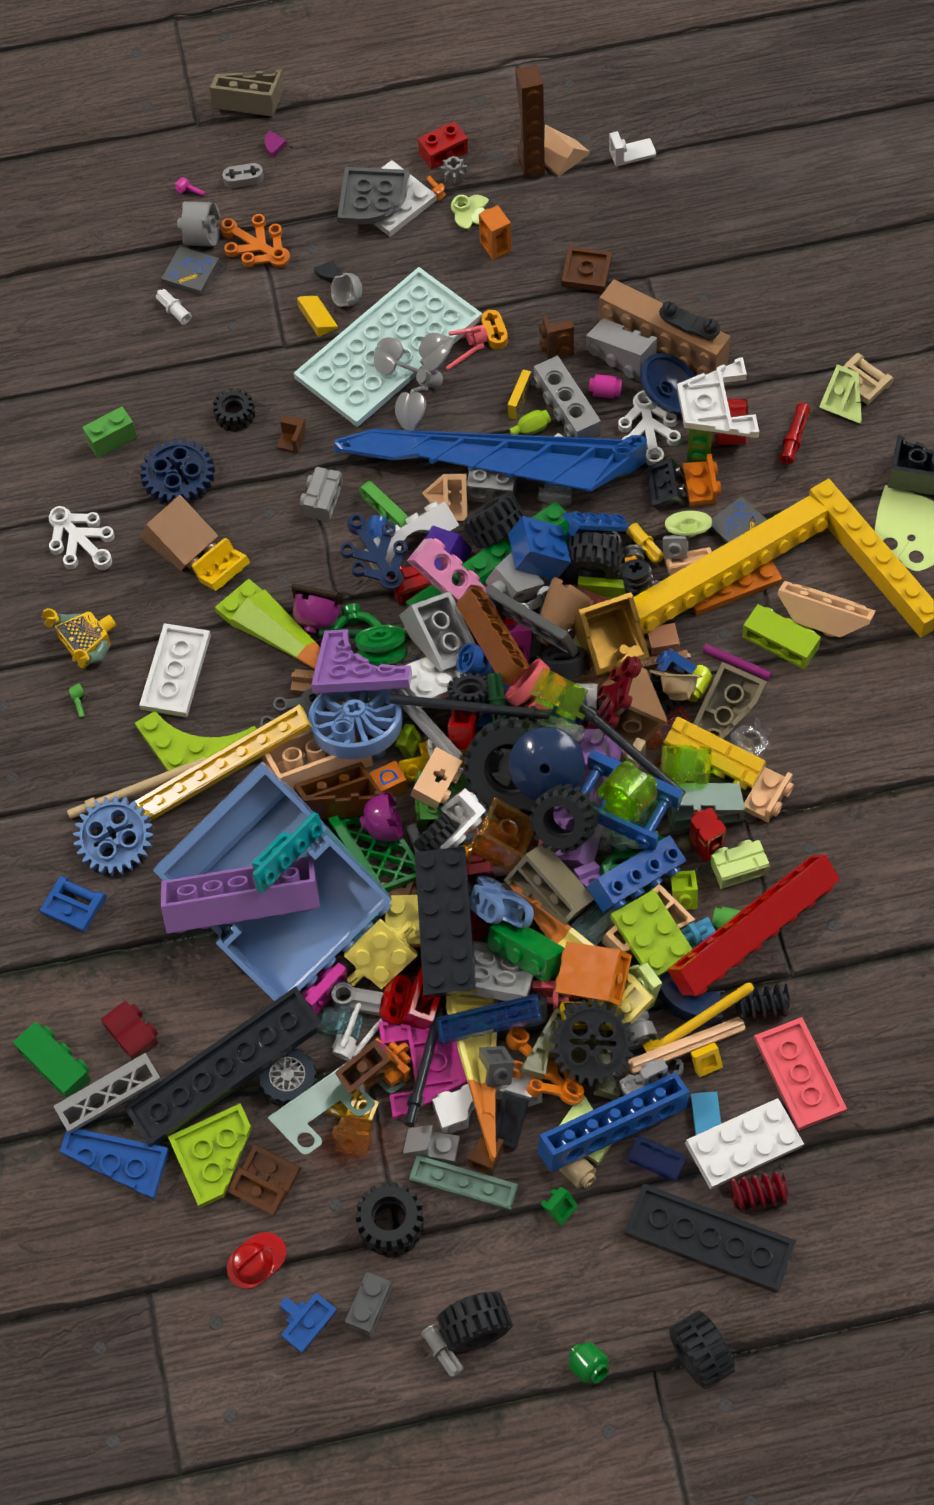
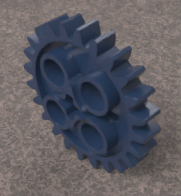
M174 438L173 444L165 440L164 447L157 444V451L149 450L151 457L144 456L145 463L141 464L142 471H140L142 485L145 487L147 494L151 493L153 500L159 497L161 504L165 500H168L170 504L179 495L190 504V498L193 497L199 500L198 493L205 495V487L211 488L210 481L214 480L213 473L215 472L213 459L209 456L208 450H203V445L196 447L194 440L190 444H187L185 438L181 443H178L177 439ZM167 459H170L171 462L173 463V466H174V468H175L174 470H173L172 464H171ZM181 474H182L183 480H184L188 485H185L184 482L182 481V478H181V476H180Z

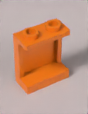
M566 941V946L561 956L562 963L559 975L556 978L555 992L565 997L571 998L574 996L605 1001L611 1005L621 1006L632 955L619 949Z

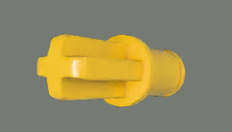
M638 523L628 527L627 535L637 545L644 548V553L652 562L659 563L664 558V554L653 542V537L648 536Z

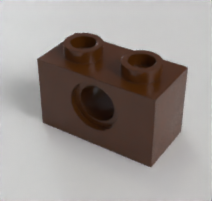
M374 1040L338 1069L335 1075L349 1094L360 1097L398 1066L399 1063L385 1044Z

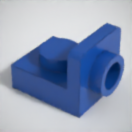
M671 648L668 651L664 650L656 661L658 663L656 668L663 673L671 662H674L671 667L681 674L687 671L692 675L697 668L696 665Z

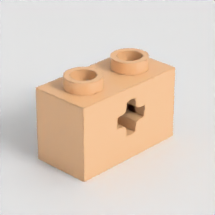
M436 747L410 796L436 810L440 803L445 805L452 792L448 790L451 782L456 784L463 772L459 769L462 760ZM437 776L442 778L439 783L435 781Z

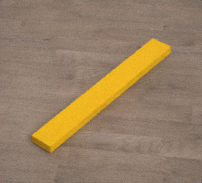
M299 704L137 799V809L143 807L145 810L144 815H149L151 818L149 822L310 729L312 726L304 708Z

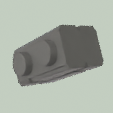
M366 1272L362 1281L363 1286H360L345 1320V1325L350 1332L372 1340L393 1292V1286L391 1281Z

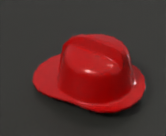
M263 1232L252 1236L238 1247L229 1257L227 1263V1275L231 1282L237 1287L249 1289L255 1288L265 1281L285 1261L287 1254L283 1240L276 1234Z

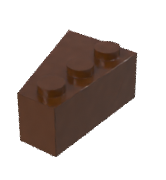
M362 762L294 784V791L313 812L319 814L321 820H327L336 815L339 818L364 816L366 803L371 798L383 794Z

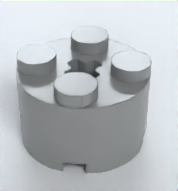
M183 202L182 217H179L177 220V228L179 231H182L184 246H215L218 243L220 227H217L216 220H220V212L216 203Z

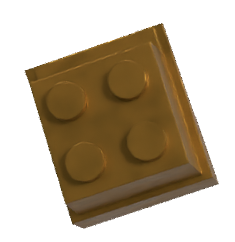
M631 592L579 609L573 616L575 620L573 625L574 632L580 647L586 651L590 671L595 670L596 676L611 672L615 666L619 667L627 656H636L640 658V661L650 658Z

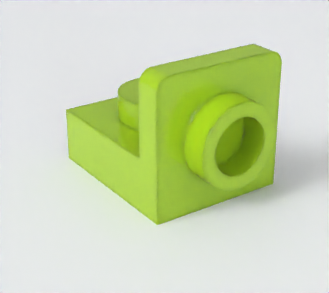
M695 870L680 871L670 877L672 897L685 910L697 909L698 888Z

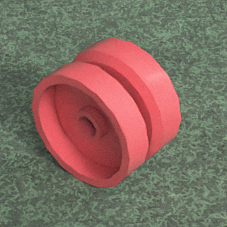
M539 658L529 665V668L514 686H510L505 694L507 696L505 700L510 705L516 707L521 705L525 708L536 706L537 709L547 710L563 691L566 681L557 673L548 675L549 666Z

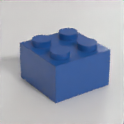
M522 516L508 534L516 570L553 579V577L559 578L571 563L564 530L561 526Z

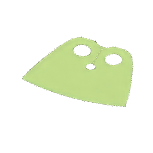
M885 485L878 507L874 531L883 541L886 538H894L898 542L897 548L891 551L905 567L914 571H921L933 566L934 501L906 490L888 488ZM912 534L916 537V539L914 541H909L907 539L908 535ZM912 551H920L924 555V559L920 563H913L909 559V554Z

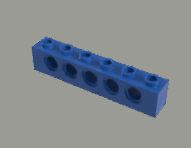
M674 1072L540 1134L537 1153L550 1172H554L685 1110L690 1091L678 1074Z

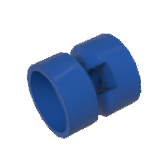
M466 643L460 649L457 657V669L460 673L468 675V673L472 672L473 676L476 673H480L481 677L483 675L487 677L488 674L495 673L480 645Z

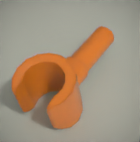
M428 176L427 180L433 186L431 191L436 194L437 201L446 196L444 192L445 187L442 183L438 184L431 176Z

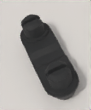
M671 301L664 302L660 308V317L666 323L676 326L682 331L695 334L707 340H713L720 334L721 330L717 320L691 314L689 311L678 307L676 303H671Z

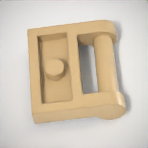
M856 353L843 366L859 373L860 398L867 405L884 389H888L894 381V377L889 374L885 375L865 361L864 356ZM858 367H860L862 370H864L865 372H867L868 374H870L872 377H874L875 379H877L879 382L875 381L873 378H871L870 376H868L866 373H864L863 371H861L860 369H858Z

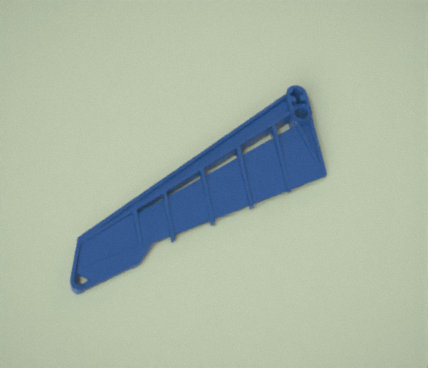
M371 429L334 440L335 454L345 452L388 460L423 457L428 458L431 464L443 461L468 466L469 471L477 468L507 474L509 478L517 476L547 482L548 485L557 484L591 492L617 476L629 474L646 462L647 439L641 435H632L626 439Z

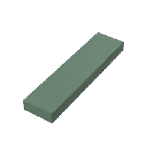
M419 1155L416 1156L409 1177V1182L509 1212H511L518 1190V1184Z

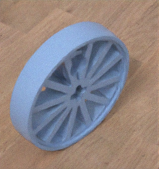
M380 689L378 691L363 690L351 693H321L314 700L309 710L308 720L312 726L310 731L318 747L330 755L344 759L370 757L387 749L399 736L402 728L401 705L390 704V695L393 693L387 689ZM350 696H359V699L351 700ZM368 696L375 697L369 703H366ZM343 699L345 704L341 706L335 701ZM327 708L331 712H324L323 710ZM365 732L368 733L369 735H371V736L374 737V738L371 739V740H368V739H367V736H366V734H365ZM356 733H358L361 740L359 743H353Z

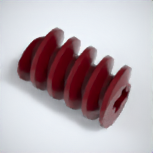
M773 1172L771 1180L766 1173H763L760 1181L756 1175H752L750 1183L746 1177H741L739 1185L734 1178L730 1179L733 1206L735 1208V1205H739L742 1212L745 1211L746 1203H749L752 1210H755L758 1201L763 1209L766 1208L767 1200H770L773 1206L776 1207L778 1198H781L784 1205H787L788 1189L784 1173H782L780 1178L777 1172Z

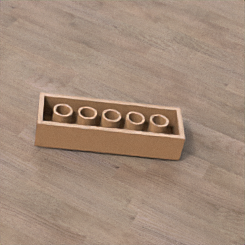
M614 279L600 296L599 322L603 318L623 325L626 331L632 333L635 330L640 331V336L646 338L651 336L657 337L656 354L665 353L673 355L682 360L698 375L702 373L706 375L716 371V368L721 365L727 366L730 335L720 331L716 338L707 340L695 334L682 331L676 326L666 323L660 317L659 311L663 305L662 302Z

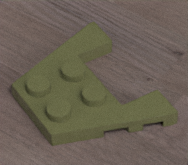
M555 1008L520 1069L521 1074L543 1079L546 1075L548 1057L555 1059L559 1057V1053H551L552 1049L557 1048V1044L550 1042V1039L558 1037V1034L554 1033L552 1028L560 1029L561 1027L556 1021L557 1018L562 1019L560 1009ZM573 1029V1033L576 1036H584L588 1031L585 1029ZM599 1030L602 1037L608 1038L606 1030ZM594 1035L591 1036L590 1040L571 1039L569 1041L570 1044L589 1045L590 1050H595L597 1045L609 1046L608 1041H598ZM576 1048L572 1052L573 1061L576 1063L585 1061L587 1057L586 1051L583 1048ZM608 1049L601 1050L598 1054L599 1062L609 1064L611 1062L609 1057L611 1051ZM615 1072L612 1073L613 1079L616 1076ZM606 1076L604 1077L603 1085L596 1079L594 1095L611 1100L618 1099L620 1091L619 1087H616L615 1079L610 1081Z

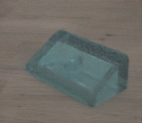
M595 903L571 927L596 946L615 925L610 918L611 913L615 911L610 908L602 912L598 904Z

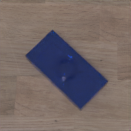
M638 1135L627 1161L676 1182L687 1156Z

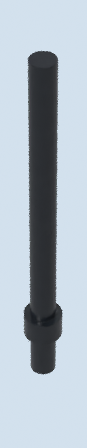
M576 695L571 698L569 703L583 714V719L589 724L593 723L653 777L683 790L603 720L594 707L587 706Z
M445 996L440 997L434 1020L429 1028L414 1089L408 1097V1111L404 1122L407 1127L415 1126L418 1111L423 1106V1092L440 1031L439 1022L443 1020L446 1008Z

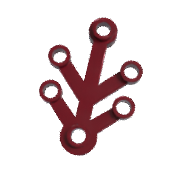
M627 656L620 667L615 666L610 673L609 679L616 683L607 686L602 685L597 692V698L604 701L598 709L599 716L602 718L608 710L604 720L613 728L619 722V715L615 714L617 706L627 710L632 704L633 698L628 695L633 678H636L642 669L640 658L636 656ZM583 719L581 729H599L593 723L589 724Z

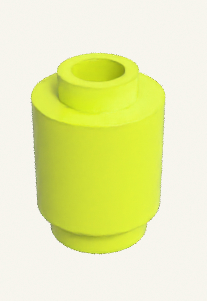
M697 665V668L692 673V675H700L702 677L697 679L695 692L688 699L691 702H697L698 699L703 697L712 680L710 670L703 665Z

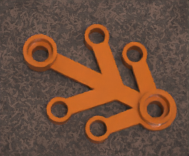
M256 214L252 217V224L256 230L257 238L238 228L237 223L231 218H226L222 221L220 230L224 238L237 237L247 243V245L239 246L234 242L227 243L224 248L228 257L242 254V264L245 267L271 263L276 268H283L288 264L290 254L287 249L282 247V228L279 224H272L269 227V235L273 238L272 248L266 244L264 232L266 223L263 215ZM263 252L264 255L254 256L253 253Z
M512 1027L506 1036L508 1047L512 1050H520L528 1057L532 1050V1047L527 1043L529 1039L528 1032L524 1028ZM548 1057L546 1075L543 1079L550 1080L553 1084L542 1083L539 1079H531L526 1087L527 1093L533 1097L546 1093L559 1096L569 1105L580 1104L584 1098L583 1086L576 1081L575 1077L569 1079L571 1072L569 1069L562 1072L565 1075L564 1080L558 1074V1064L554 1062L556 1059ZM514 1061L513 1078L519 1079L525 1075L520 1073L523 1063ZM561 1062V1064H560V1066H559L560 1071H561L562 1067L564 1066V1063H563V1062Z

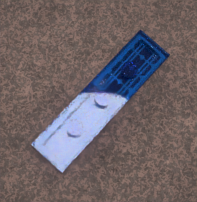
M537 994L436 1018L441 1045L543 1021Z

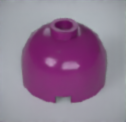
M296 594L293 603L294 619L299 625L304 627L306 633L317 635L319 628L330 629L336 623L341 609L340 604L334 607L335 602L311 595L306 600L302 599L303 594Z
M391 792L379 794L371 798L364 807V816L360 817L362 830L364 832L368 831L369 835L377 842H395L402 840L401 837H403L401 816L395 810L394 806L397 803Z

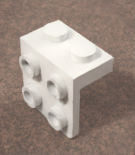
M463 789L440 808L459 827L437 850L457 847L467 837L466 834L482 822L480 816L486 810L478 802L477 797L466 789Z

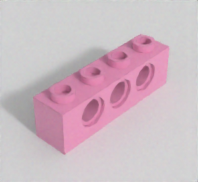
M436 538L424 539L407 560L441 593L450 591L456 604L470 585H477L487 592V586L479 582V576L471 570L467 571L462 566L463 562L454 554L450 555L445 551V545ZM437 557L440 558L442 562V566L439 570L436 569L434 565L435 559ZM454 573L459 577V582L456 586L452 582Z

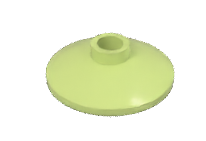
M699 511L678 512L669 516L665 521V527L669 532L676 535L689 536V538L707 531L712 526L711 517Z

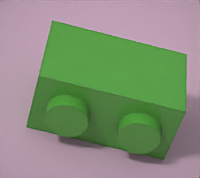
M123 407L82 427L86 441L97 458L137 438L133 421Z

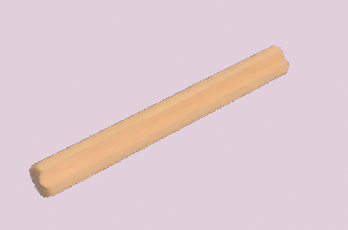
M736 1017L631 1058L627 1061L630 1065L628 1067L629 1071L633 1074L639 1073V1070L642 1069L641 1067L648 1061L664 1059L667 1062L713 1042L715 1043L745 1030L744 1021L740 1017Z

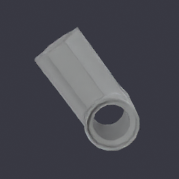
M341 982L333 987L332 1000L338 1012H354L356 1004L360 1003L359 1013L380 1016L379 1010L384 993L354 988L346 982ZM342 995L350 996L346 1001L338 1000Z

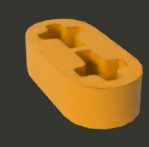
M496 310L485 311L481 316V323L487 331L489 346L496 350L505 348L508 343V335L500 313ZM492 319V321L495 322V325L492 326L491 322L488 320ZM494 334H498V337L501 340H497L496 338H494Z

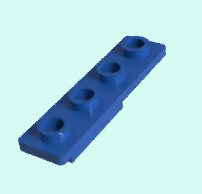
M575 511L574 513H564L562 516L570 523L565 535L567 540L570 536H575L578 533L596 532L601 534L604 530L627 531L630 526L626 523V518L617 513H614V515L606 513L594 514L592 512L583 514Z

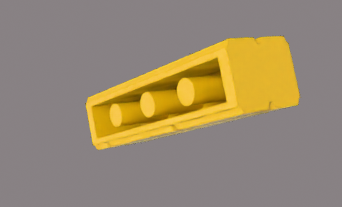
M680 717L676 718L664 741L665 745L668 746V752H672L678 757L681 754L690 757L689 762L697 767L702 768L703 765L712 768L710 773L721 779H724L725 776L733 779V783L740 784V788L746 790L747 787L753 789L766 766L765 760Z

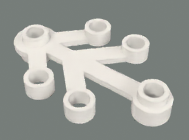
M640 391L633 399L634 407L625 417L619 419L618 429L623 433L629 432L632 429V422L642 413L641 422L628 436L622 439L632 435H642L645 432L648 446L646 463L651 466L664 461V452L661 448L657 447L655 431L666 437L667 443L671 446H677L680 443L681 434L676 430L668 428L674 427L677 424V415L660 409L648 398L644 391ZM651 412L663 418L664 425L653 419Z
M57 506L51 510L49 522L54 527L49 548L52 554H61L64 551L61 541L63 530L65 529L69 533L67 551L63 557V562L67 569H74L78 565L76 557L78 543L92 557L94 566L97 569L106 570L111 566L112 558L110 552L106 549L98 550L86 538H101L104 542H111L115 537L113 529L109 526L96 528L100 525V518L97 513L71 514L68 509L62 506ZM73 523H87L90 528H78ZM56 545H60L59 548H56V549L53 548V547L56 546ZM68 560H74L72 563H67Z

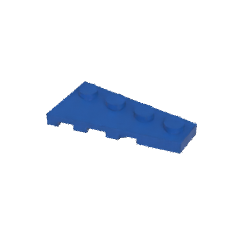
M77 1129L70 1134L66 1130L60 1153L155 1201L169 1149L157 1145L149 1147L147 1143Z

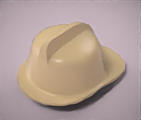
M650 670L651 673L660 675L664 693L676 701L688 700L691 694L695 692L697 679L702 677L700 675H684L669 671L663 673L660 670Z

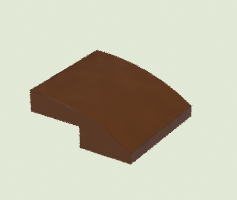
M254 1144L243 1167H239L227 1192L271 1215H275L302 1168Z

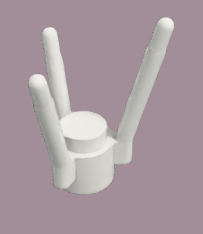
M357 1003L345 1034H343L347 1014L345 1012L342 1013L336 1039L332 1046V1054L345 1061L351 1060L352 1057L361 1052L378 1031L379 1022H382L380 1018L359 1045L356 1046L357 1040L350 1035L361 1008L360 1003Z

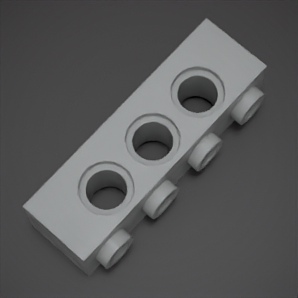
M555 356L535 365L534 376L532 377L533 383L537 389L540 388L543 392L546 404L552 406L557 421L563 423L567 436L593 438L600 435L601 420L560 358Z

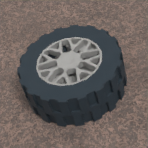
M293 1049L259 1074L261 1089L265 1097L272 1104H276L281 1108L318 1083L314 1062L311 1061L308 1054L303 1053L300 1049Z

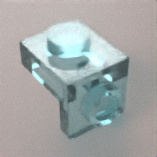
M350 1006L324 1007L321 1023L325 1028L320 1030V1032L324 1035L345 1034L354 1009ZM358 1013L350 1035L354 1039H358L362 1027L363 1015Z

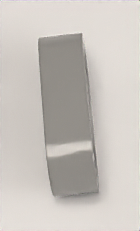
M256 163L231 166L226 168L222 174L224 184L228 188L253 186L260 184L264 179L263 169Z

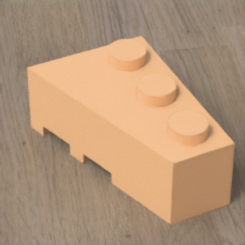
M660 884L653 889L680 930L686 928L688 924L694 923L695 919ZM614 925L605 934L602 943L607 948L619 949L633 955L619 930Z

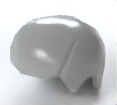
M343 273V275L335 276L331 285L333 302L341 307L355 305L362 296V283L359 277L353 273Z

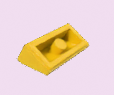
M301 296L297 298L299 309L318 337L338 329L337 324L318 296Z

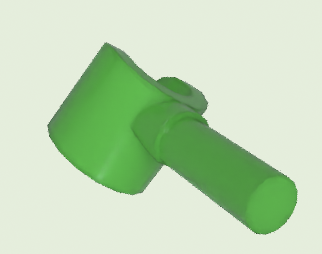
M78 683L71 687L69 692L76 705L79 718H84L85 714L80 698L85 696V692Z

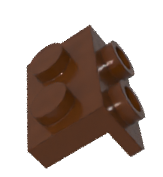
M547 315L542 316V325H539L541 335L539 343L541 351L546 352L548 360L555 356L565 358L574 355V325L572 320L550 325Z

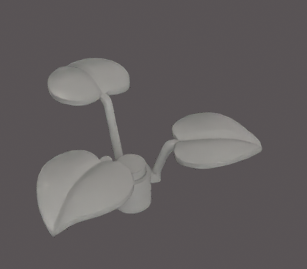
M434 332L427 334L419 346V354L422 357L420 363L424 366L421 370L399 361L404 353V348L397 339L387 337L377 343L374 352V365L380 374L390 375L398 365L417 373L416 379L422 385L411 389L410 394L406 392L401 393L396 401L395 414L398 422L405 430L415 431L416 426L425 413L426 400L418 391H428V387L437 389L441 386L443 376L437 369L448 356L455 341L454 338Z

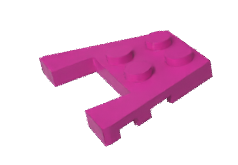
M379 1022L381 1041L387 1047L392 1041L397 1045L409 1043L416 1081L429 1028L419 1029L412 1028L410 1025L401 1024V1026L391 1025L388 1022ZM441 1030L439 1031L423 1092L424 1102L422 1107L431 1103L432 1099L436 1098L438 1094L445 1091L453 1092L467 1084L456 1041L442 1043ZM443 1030L444 1035L451 1034L450 1031ZM413 1091L389 1095L393 1120H398L407 1115V1101L409 1094Z

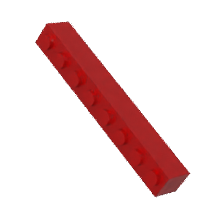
M826 854L811 855L669 967L667 970L681 994L697 997L705 993L709 984L722 979L729 968L741 964L744 961L743 957L760 949L763 941L776 936L783 925L798 918L797 914L802 910L812 907L818 897L831 892L834 889L833 885L840 881V878Z

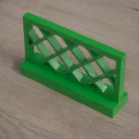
M337 815L328 818V828L387 892L406 886L413 881L416 882V873L411 875L401 873L404 866L415 869V856L403 837L397 843L396 841L389 843L377 842L370 835L363 834L362 827L359 832L348 830L347 826L352 824L361 826L360 817L363 816L348 817L341 820ZM359 841L372 843L369 850L359 847ZM376 844L388 847L386 854L374 851ZM392 850L403 851V858L391 856ZM370 857L383 860L380 867L370 865ZM386 863L398 864L397 872L385 869ZM380 876H389L393 880L382 885L379 880Z

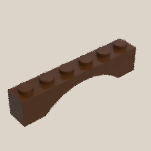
M537 64L515 69L521 122L518 161L524 178L545 174L544 86Z

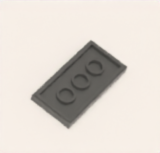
M492 586L486 592L499 613L519 625L531 629L532 633L570 656H575L579 651L567 631Z

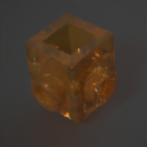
M356 1115L342 1116L339 1124L333 1127L332 1140L336 1141L335 1151L343 1152L350 1156L356 1154L366 1156L372 1140L373 1120L361 1119Z

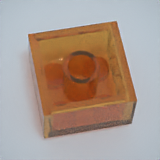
M494 797L486 807V811L481 815L482 822L476 827L467 849L511 872L526 853L534 831L531 832L530 830L533 822L529 821L528 815Z

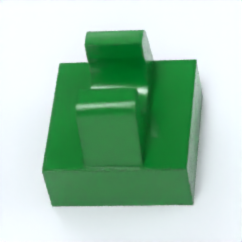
M560 1187L558 1190H551V1199L548 1202L543 1200L541 1205L553 1221L562 1226L577 1209L578 1205L570 1193Z

